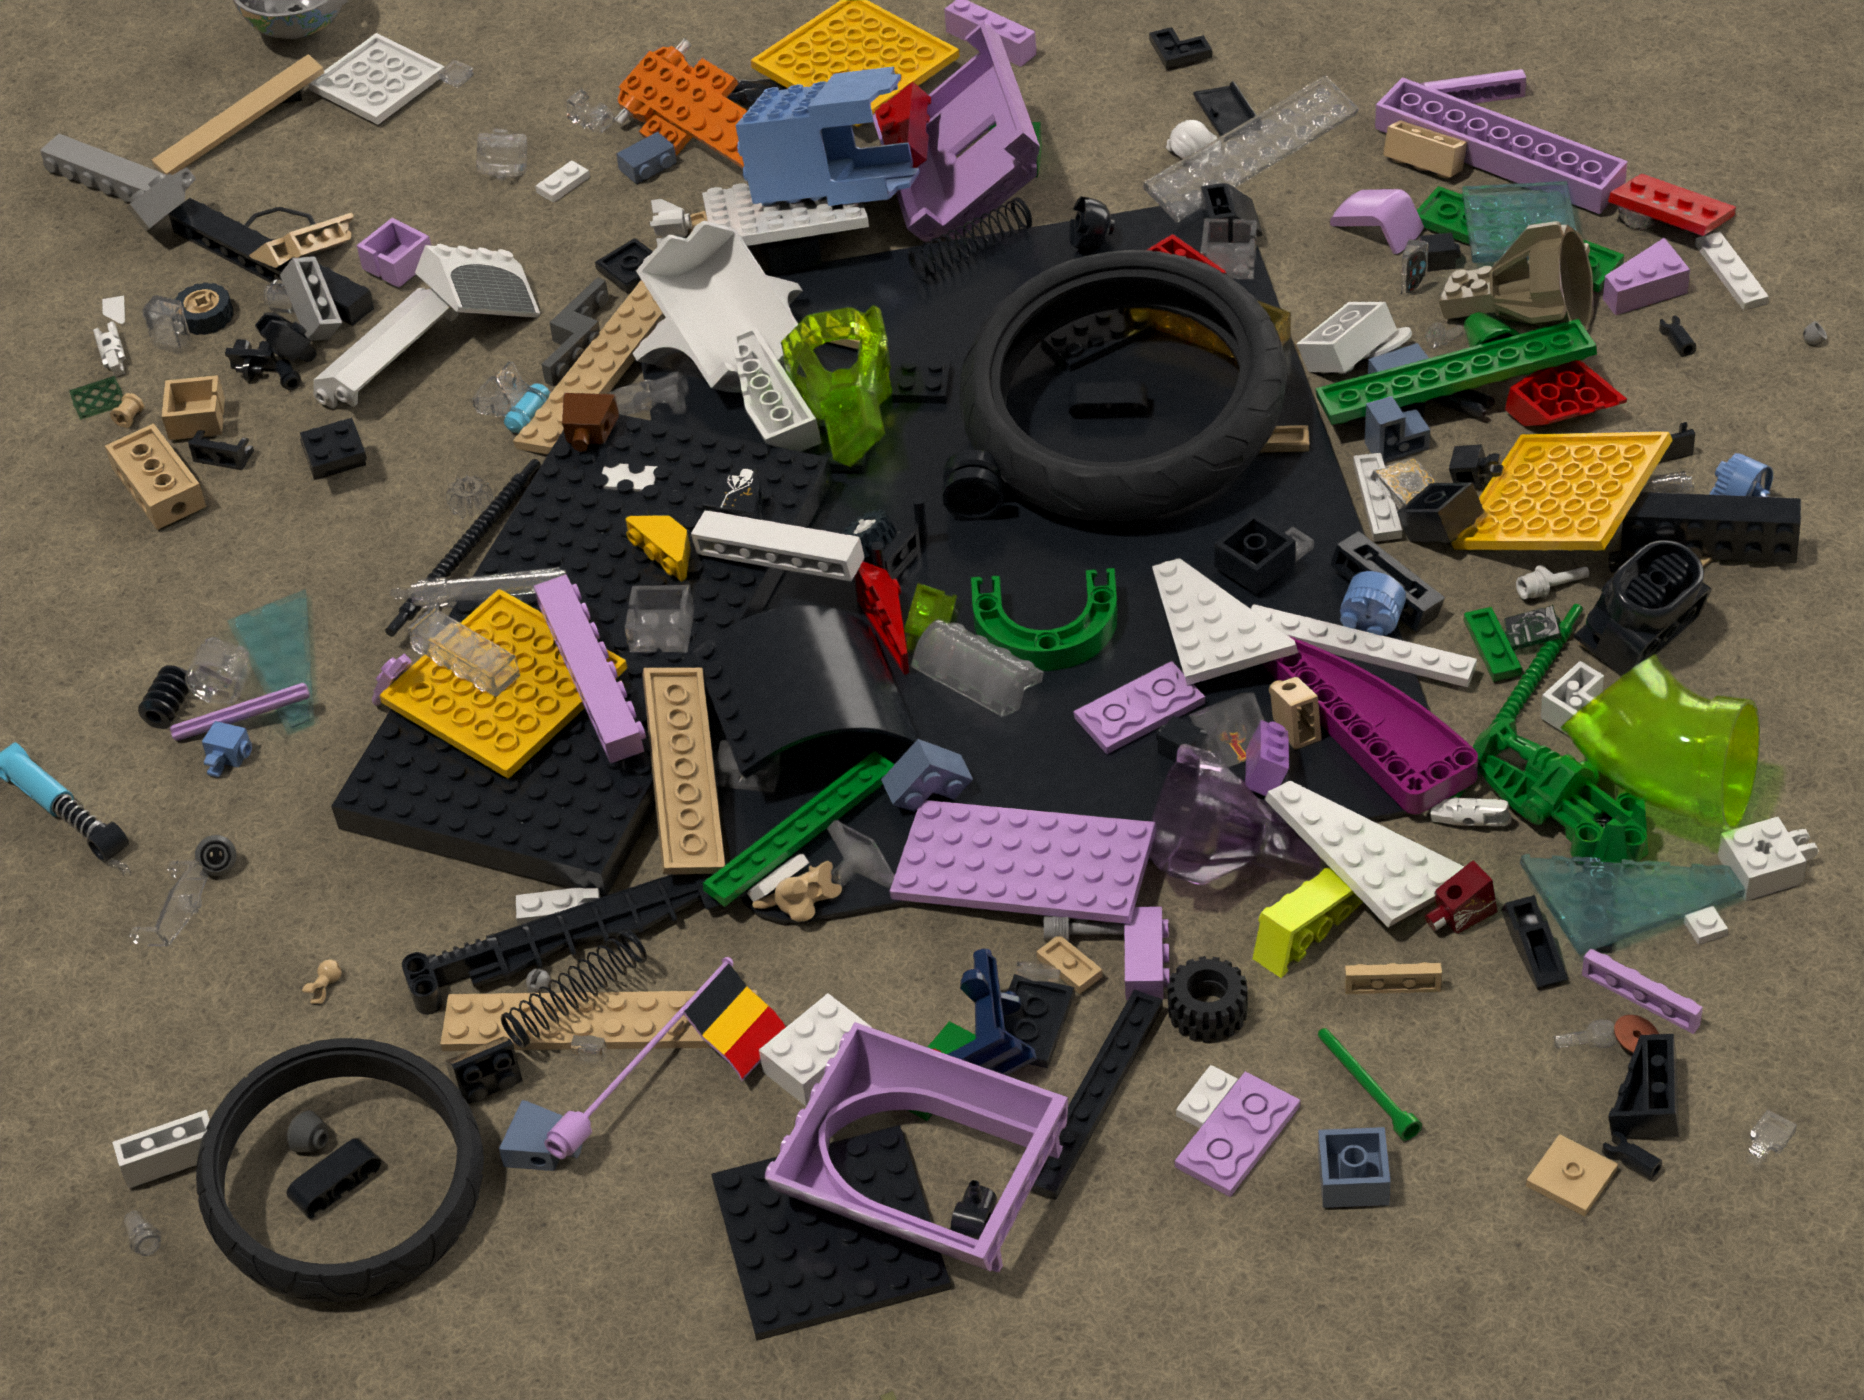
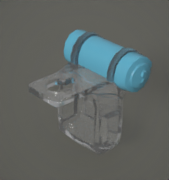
M509 361L497 376H491L479 388L471 400L478 413L502 416L505 418L504 424L507 429L519 434L522 428L531 422L535 412L547 402L551 392L542 384L534 383L529 386L521 378L514 362Z

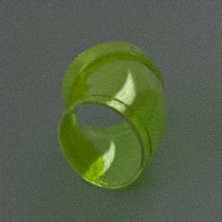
M1654 654L1605 689L1560 727L1564 733H1567L1573 745L1594 768L1628 794L1638 799L1644 798L1645 803L1679 816L1693 818L1700 827L1731 831L1736 829L1743 820L1754 787L1760 746L1759 714L1757 706L1752 699L1717 695L1712 700L1700 696L1681 684L1668 669H1665L1659 661V657Z

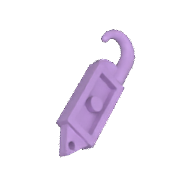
M405 654L397 660L392 657L381 668L382 672L376 678L378 683L372 696V703L374 705L382 704L379 695L409 669L412 661Z

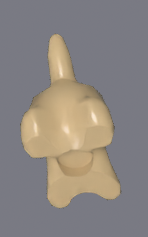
M825 861L817 867L809 866V872L799 877L785 878L779 882L775 893L754 901L752 905L757 909L778 905L792 920L802 922L814 916L815 908L813 904L815 902L837 897L841 893L842 887L831 882L833 865L831 862Z

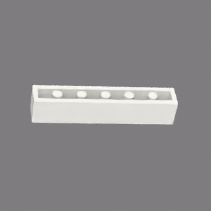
M706 510L691 533L696 553L699 555L846 581L853 580L865 558L860 537Z

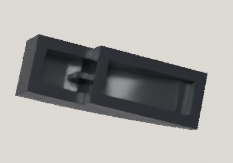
M1535 895L1506 902L1501 909L1512 941L1535 987L1538 989L1567 981L1568 978L1548 921L1543 920Z

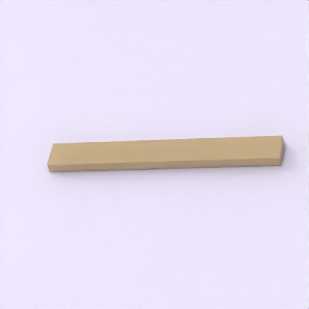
M309 54L153 158V165L166 175L169 173L173 175L324 74L323 67Z

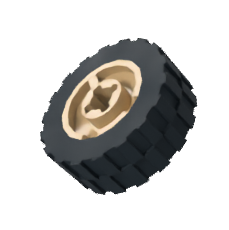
M204 282L202 284H194L178 293V296L174 299L173 309L178 325L189 334L206 335L211 332H217L231 321V317L234 314L229 292L223 286H219L216 283Z

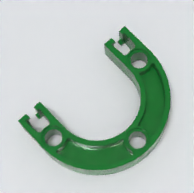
M1106 569L1107 585L1095 587L1094 577H1097V571L1086 570L1087 605L1084 611L1076 620L1068 625L1051 630H1034L1020 626L1005 614L1002 608L1000 576H992L993 592L984 594L980 592V584H983L982 578L971 577L974 627L980 643L992 656L1003 663L1031 671L1061 670L1089 660L1108 644L1116 629L1117 593L1115 569Z

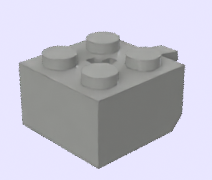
M187 167L173 175L169 173L167 176H164L161 173L148 184L151 187L144 192L141 188L128 199L131 203L127 206V209L144 230L147 231L185 201V190L196 178Z

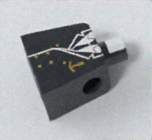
M749 469L741 470L739 476L722 475L703 501V513L706 510L760 520L763 504L761 482L756 479V474Z

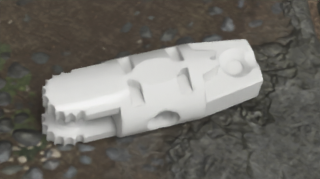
M110 322L107 323L109 332L102 333L99 328L94 329L93 332L104 367H109L113 371L114 376L118 377L125 374L123 361L126 357L116 324Z
M1445 799L1431 808V819L1433 822L1452 825L1508 826L1511 822V815L1508 812V802L1501 799Z

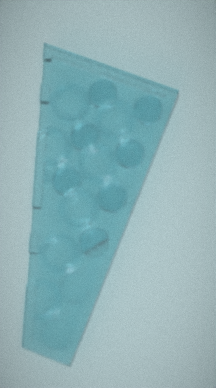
M306 589L227 620L232 634L266 695L301 683L307 685L310 694L308 699L274 710L288 735L315 725L308 624L309 614L307 607L308 596Z

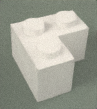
M1579 661L1542 695L1541 719L1589 748L1607 731L1609 707L1599 702L1602 699L1604 675Z

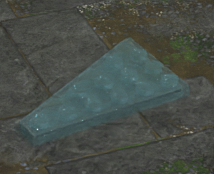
M1530 854L1522 855L1520 859V865L1579 955L1588 952L1590 948L1595 950L1684 918L1686 914L1711 906L1715 907L1743 897L1745 887L1731 867L1727 865L1705 866L1692 863L1691 867L1670 866V862H1635L1622 859L1621 863L1600 862V858L1590 857L1565 858L1552 855L1551 859L1530 858Z

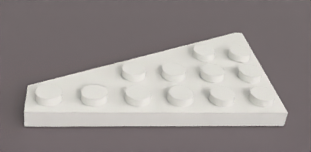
M1180 558L1152 566L1187 685L1298 653L1295 640Z
M1288 781L1268 791L1265 800L1387 927L1435 902L1434 892L1464 867L1292 781Z

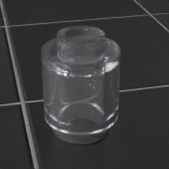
M1685 471L1658 475L1656 479L1650 480L1651 492L1682 494L1694 492L1692 477L1687 476Z

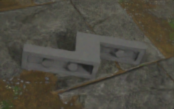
M597 277L549 322L552 339L561 346L541 364L546 384L556 385L590 343L600 334L599 321L592 319L591 316L600 307L605 306L609 300L606 280Z

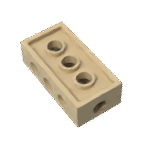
M154 423L105 445L112 470L157 530L206 507L199 482Z

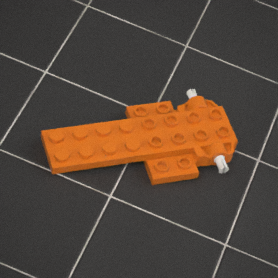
M685 38L676 48L670 46L662 47L654 52L649 51L620 84V93L617 100L622 111L614 118V121L620 126L629 117L645 122L639 133L646 138L659 132L671 144L673 143L676 156L694 137L743 168V158L739 155L737 149L739 140L735 125L747 110L727 98L739 84L736 78L703 58L694 68L691 67L683 54L692 45Z

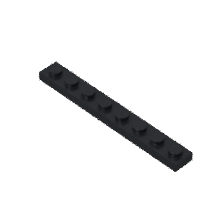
M1135 989L1133 990L1068 1106L1067 1124L1059 1135L1060 1145L1063 1146L1059 1158L1048 1156L1030 1191L1054 1200L1058 1198L1163 1008V999Z

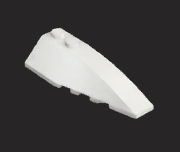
M753 326L731 335L745 409L766 444L799 452L820 444L821 438L816 418L757 327Z

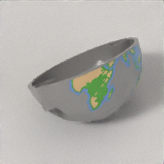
M233 0L239 13L252 27L265 35L281 39H300L316 34L333 22L339 14L342 5L349 1Z

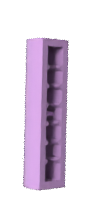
M1522 69L1424 82L1421 85L1476 104L1525 97L1526 76Z

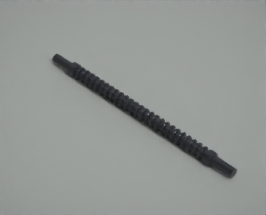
M532 459L520 473H516L511 478L510 482L503 487V490L491 501L486 510L474 521L470 529L466 530L461 539L449 550V553L445 554V557L436 565L432 573L428 574V578H425L423 583L419 585V588L415 589V593H412L410 598L401 605L399 614L385 629L387 635L394 637L407 621L415 618L417 613L421 611V608L430 600V597L434 595V592L438 591L443 582L447 580V577L451 576V572L455 571L460 562L468 556L472 548L476 547V544L480 542L485 533L497 522L501 514L505 513V510L509 508L513 500L517 499V495H520L528 486V480L541 466L537 459Z

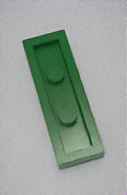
M1492 607L1465 612L1463 621L1493 682L1521 676L1522 667Z

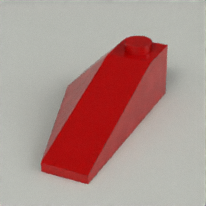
M862 561L854 576L857 602L903 674H908V655L899 595H901L900 585L896 579H891L885 569Z

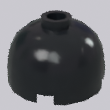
M1080 196L1073 207V210L1077 211L1075 219H1070L1069 241L1071 245H1074V248L1094 249L1102 245L1108 235H1112L1115 223L1111 219L1108 207L1103 202L1090 197Z

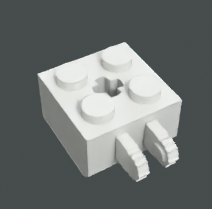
M1774 817L1721 833L1718 857L1744 900L1748 901L1798 886L1803 882L1807 860L1814 858L1819 850L1815 843L1805 844L1810 838L1806 829L1788 832L1779 817Z

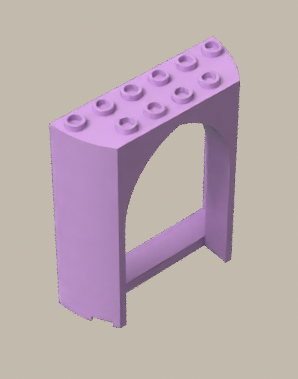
M854 1022L849 1033L845 1032L843 1034L835 1057L828 1060L825 1067V1075L821 1082L816 1083L812 1088L810 1101L806 1108L799 1111L793 1131L790 1135L784 1137L777 1159L768 1165L765 1172V1180H767L773 1190L979 1268L1000 1272L1003 1266L1000 1248L1048 1156L1059 1158L1063 1146L1060 1145L1059 1135L1067 1124L1068 1097ZM889 1110H917L950 1119L1027 1148L979 1240L882 1205L858 1193L842 1179L834 1168L829 1157L830 1137L847 1124L870 1114Z

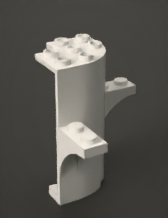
M702 221L694 227L687 238L675 235L665 237L660 242V245L651 255L644 259L641 266L636 270L665 315V319L657 324L653 332L643 339L639 347L632 353L639 362L654 365L670 353L683 351L694 361L712 389L726 392H742L731 335L756 326L784 371H787L812 345L789 308V305L803 290L798 283L766 275L736 229Z

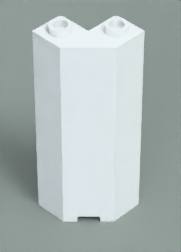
M418 288L314 379V397L321 404H326L333 409L337 406V398L354 407L358 404V391L443 316L452 322L458 316V312L432 288L427 290L425 288Z

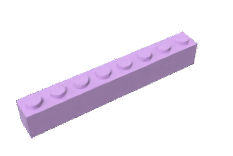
M563 575L534 585L539 608L610 764L644 752L641 739L646 738L645 731L640 721L636 723L634 721L636 713L631 701L626 702L624 699L627 698V694L622 681L616 682L615 678H618L613 662L606 661L609 658L607 649L603 641L599 643L597 641L600 637L595 623L588 622L591 618L586 604L579 603L582 598L577 584L571 585L567 575Z

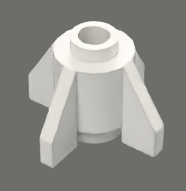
M663 199L651 200L653 213L659 214L653 216L650 226L654 228L656 236L663 237L656 239L657 247L668 235L684 238L688 234V229L692 228L690 214H686L683 208Z

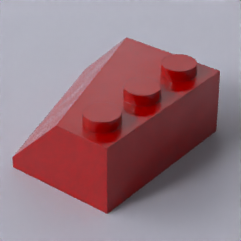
M1575 360L1561 364L1558 367L1537 370L1510 387L1505 410L1523 426L1546 425L1627 403V398L1585 363Z

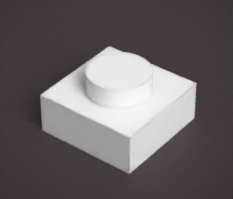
M1714 906L1684 916V923L1698 945L1727 936L1728 928Z

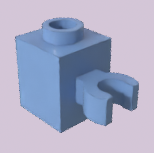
M217 721L213 723L202 740L206 754L204 765L210 766L207 775L219 777L224 769V764L239 768L244 758L250 755L252 743L249 740L246 728Z

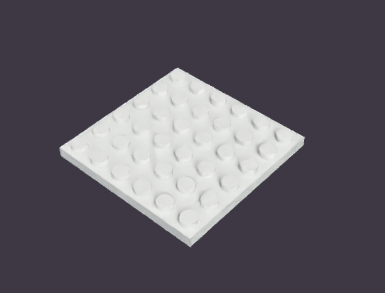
M745 183L736 184L732 188L723 190L721 187H714L702 193L707 221L736 229L746 246L869 227L863 202L828 206L827 197L817 201H812L811 198H804L796 203L777 201L773 205L763 206L762 203H752L749 186Z

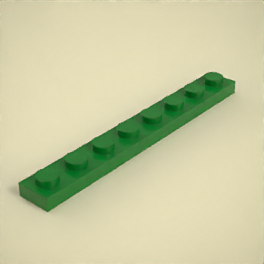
M874 751L704 881L703 891L724 907L883 785L881 779L894 764Z

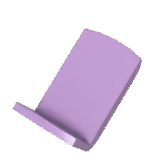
M1400 189L1360 190L1348 197L1330 219L1331 226H1380L1393 254H1398L1405 250L1424 228L1412 199L1405 191Z

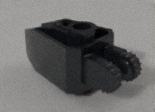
M267 312L255 324L258 333L265 338L266 342L272 347V351L280 358L284 359L287 357L293 362L300 358L308 363L317 357L316 350L309 345L311 341L305 335L307 330L297 321L292 323L275 312Z

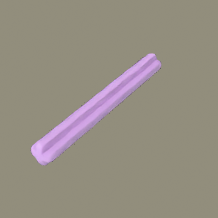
M301 683L172 725L170 727L171 735L174 740L180 741L209 731L215 721L232 724L308 699L310 697L309 689L306 684Z

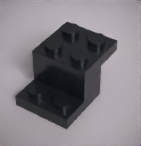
M353 418L300 432L301 445L314 480L366 465V453Z

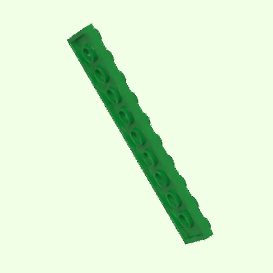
M1576 319L1315 389L1317 399L1331 425L1343 424L1352 419L1366 417V403L1392 396L1399 408L1416 402L1422 403L1431 398L1452 395L1455 392L1469 388H1479L1484 384L1505 381L1518 375H1528L1537 370L1558 367L1561 364L1575 360L1581 361L1587 357L1597 355V346L1580 320Z

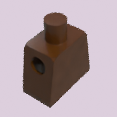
M564 393L562 426L566 441L572 443V447L581 452L586 451L589 444L605 443L619 417L615 394Z

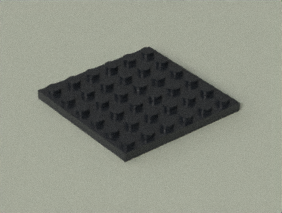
M900 1125L829 1143V1157L834 1168L854 1190L877 1203L931 1222ZM777 1157L711 1174L756 1341L951 1289V1282L941 1253L773 1190L767 1180H765V1172L770 1162H775Z

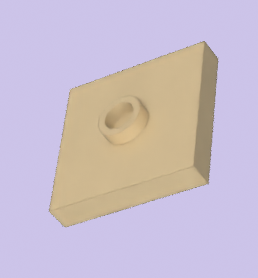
M1559 1134L1528 1177L1526 1187L1585 1217L1617 1172L1618 1163Z

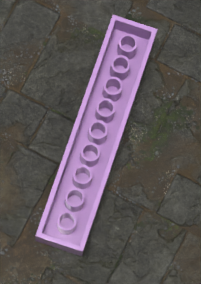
M1403 77L1376 104L1375 129L1387 133L1388 126L1402 120L1466 141L1467 147L1464 163L1598 214L1610 203L1608 202L1610 192L1625 184L1627 161Z

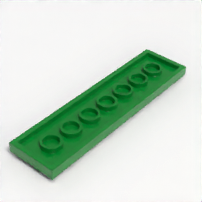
M1440 186L1417 209L1424 228L1440 234L1452 233L1453 238L1499 256H1502L1528 225L1540 224ZM1583 239V242L1588 243L1590 247L1588 258L1592 268L1593 291L1599 293L1604 287L1605 275L1624 263V254Z

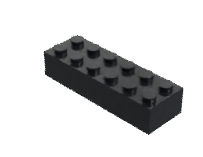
M1640 492L1622 521L1621 550L1645 546L1654 541L1667 540L1688 547L1698 558L1705 556L1712 557V560L1797 563L1801 525V498Z

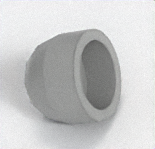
M1813 321L1804 329V340L1810 345L1820 344L1827 339L1825 330L1817 321Z
M540 969L532 970L526 978L528 991L530 993H538L540 987L545 986L548 988V983L551 980L549 974ZM546 989L541 990V993L549 992Z

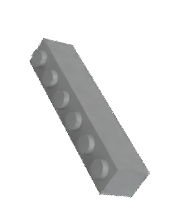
M58 134L40 150L43 165L49 172L58 173L70 180L73 179L88 187L99 189L106 194H112L126 202L141 188L144 192L151 187L148 185L150 181L161 174V172L62 134Z

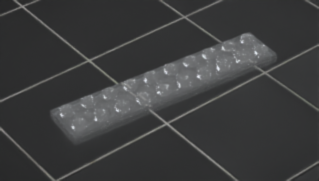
M1325 75L1145 181L1143 189L1177 223L1201 208V186L1228 183L1235 188L1357 115L1359 107Z

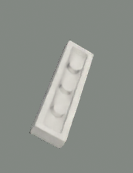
M1721 232L1696 238L1695 246L1743 310L1768 304L1769 296Z
M1373 453L1353 456V465L1373 541L1402 538V528L1391 487L1388 485V476L1385 477L1384 474H1378L1382 473V469H1385L1382 454Z

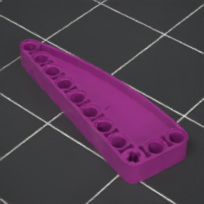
M1293 637L1290 638L1295 640L1298 653L1261 664L1276 681H1285L1298 677L1318 696L1320 725L1406 812L1411 814L1423 813L1476 782L1478 778V754L1476 750L1421 704L1361 667Z

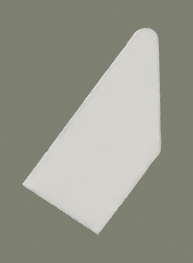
M124 296L102 299L103 315L123 324L125 322Z

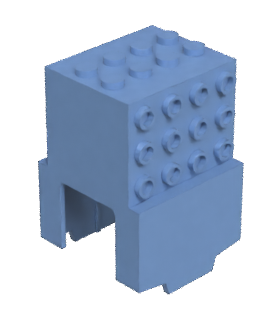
M894 66L835 73L828 82H817L810 87H803V85L797 84L785 90H779L778 87L764 90L761 96L757 98L756 102L750 106V109L735 125L739 140L737 149L739 155L743 158V176L745 181H748L752 203H762L763 206H770L777 203V201L796 203L804 198H811L812 201H817L827 197L828 206L887 200L898 190L910 188L920 174L919 168H912L913 161L909 142L859 148L855 144L852 129L853 124L874 122L870 103L879 95L898 90L897 84L901 80V74H895Z

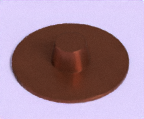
M1624 1015L1614 1025V1034L1617 1041L1632 1053H1634L1640 1035L1659 1034L1656 1027L1650 1021L1638 1015Z

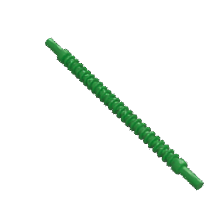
M1573 604L1563 621L1557 623L1559 633L1550 635L1546 642L1543 643V647L1536 654V658L1533 659L1525 674L1522 675L1518 685L1514 687V691L1511 692L1507 702L1503 704V707L1489 727L1504 718L1516 719L1524 704L1531 697V693L1538 686V682L1542 680L1549 666L1556 659V655L1559 654L1560 649L1563 648V645L1573 633V625L1583 612L1581 605ZM1466 788L1448 799L1460 798Z

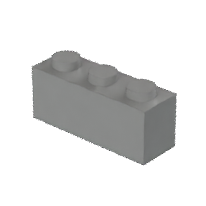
M316 257L292 258L280 276L298 321L307 330L305 335L310 341L328 340L340 327L342 321Z

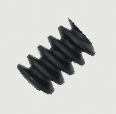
M174 665L162 667L153 680V684L149 687L148 692L143 697V701L138 706L139 715L144 722L154 728H168L171 725V721L175 718V713L179 711L180 704L184 702L185 696L194 685L193 676L181 667Z

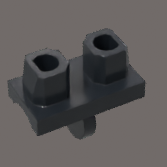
M237 339L233 348H226L225 356L230 360L231 369H235L236 373H243L244 379L247 381H252L254 375L262 374L263 370L275 371V368H277L275 367L277 363L275 353L266 341H261L258 349H252L249 341Z

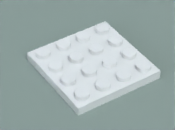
M376 33L327 68L324 74L308 85L310 91L378 125L446 75L444 66Z

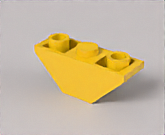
M671 516L627 517L625 519L628 529L626 535L629 541L634 546L638 545L642 548L649 559L660 563L667 574H673L681 582L684 581L687 576L691 552L687 530Z

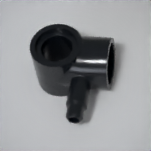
M977 1180L970 1181L962 1201H959L955 1206L950 1230L979 1240L997 1202L996 1194L989 1188L979 1185Z

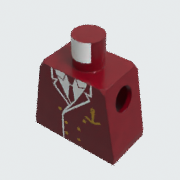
M1472 860L1436 889L1434 894L1437 908L1426 914L1425 920L1434 931L1448 924L1455 933L1459 934L1494 915L1498 910L1493 880Z

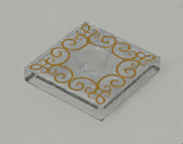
M1414 457L1375 469L1370 476L1399 509L1430 483H1438Z

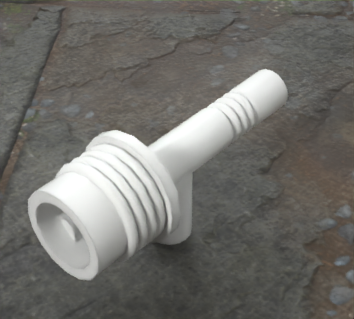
M1538 565L1534 572L1518 577L1516 581L1517 592L1522 599L1547 597L1550 587L1588 578L1589 570L1585 566L1553 574L1544 565Z

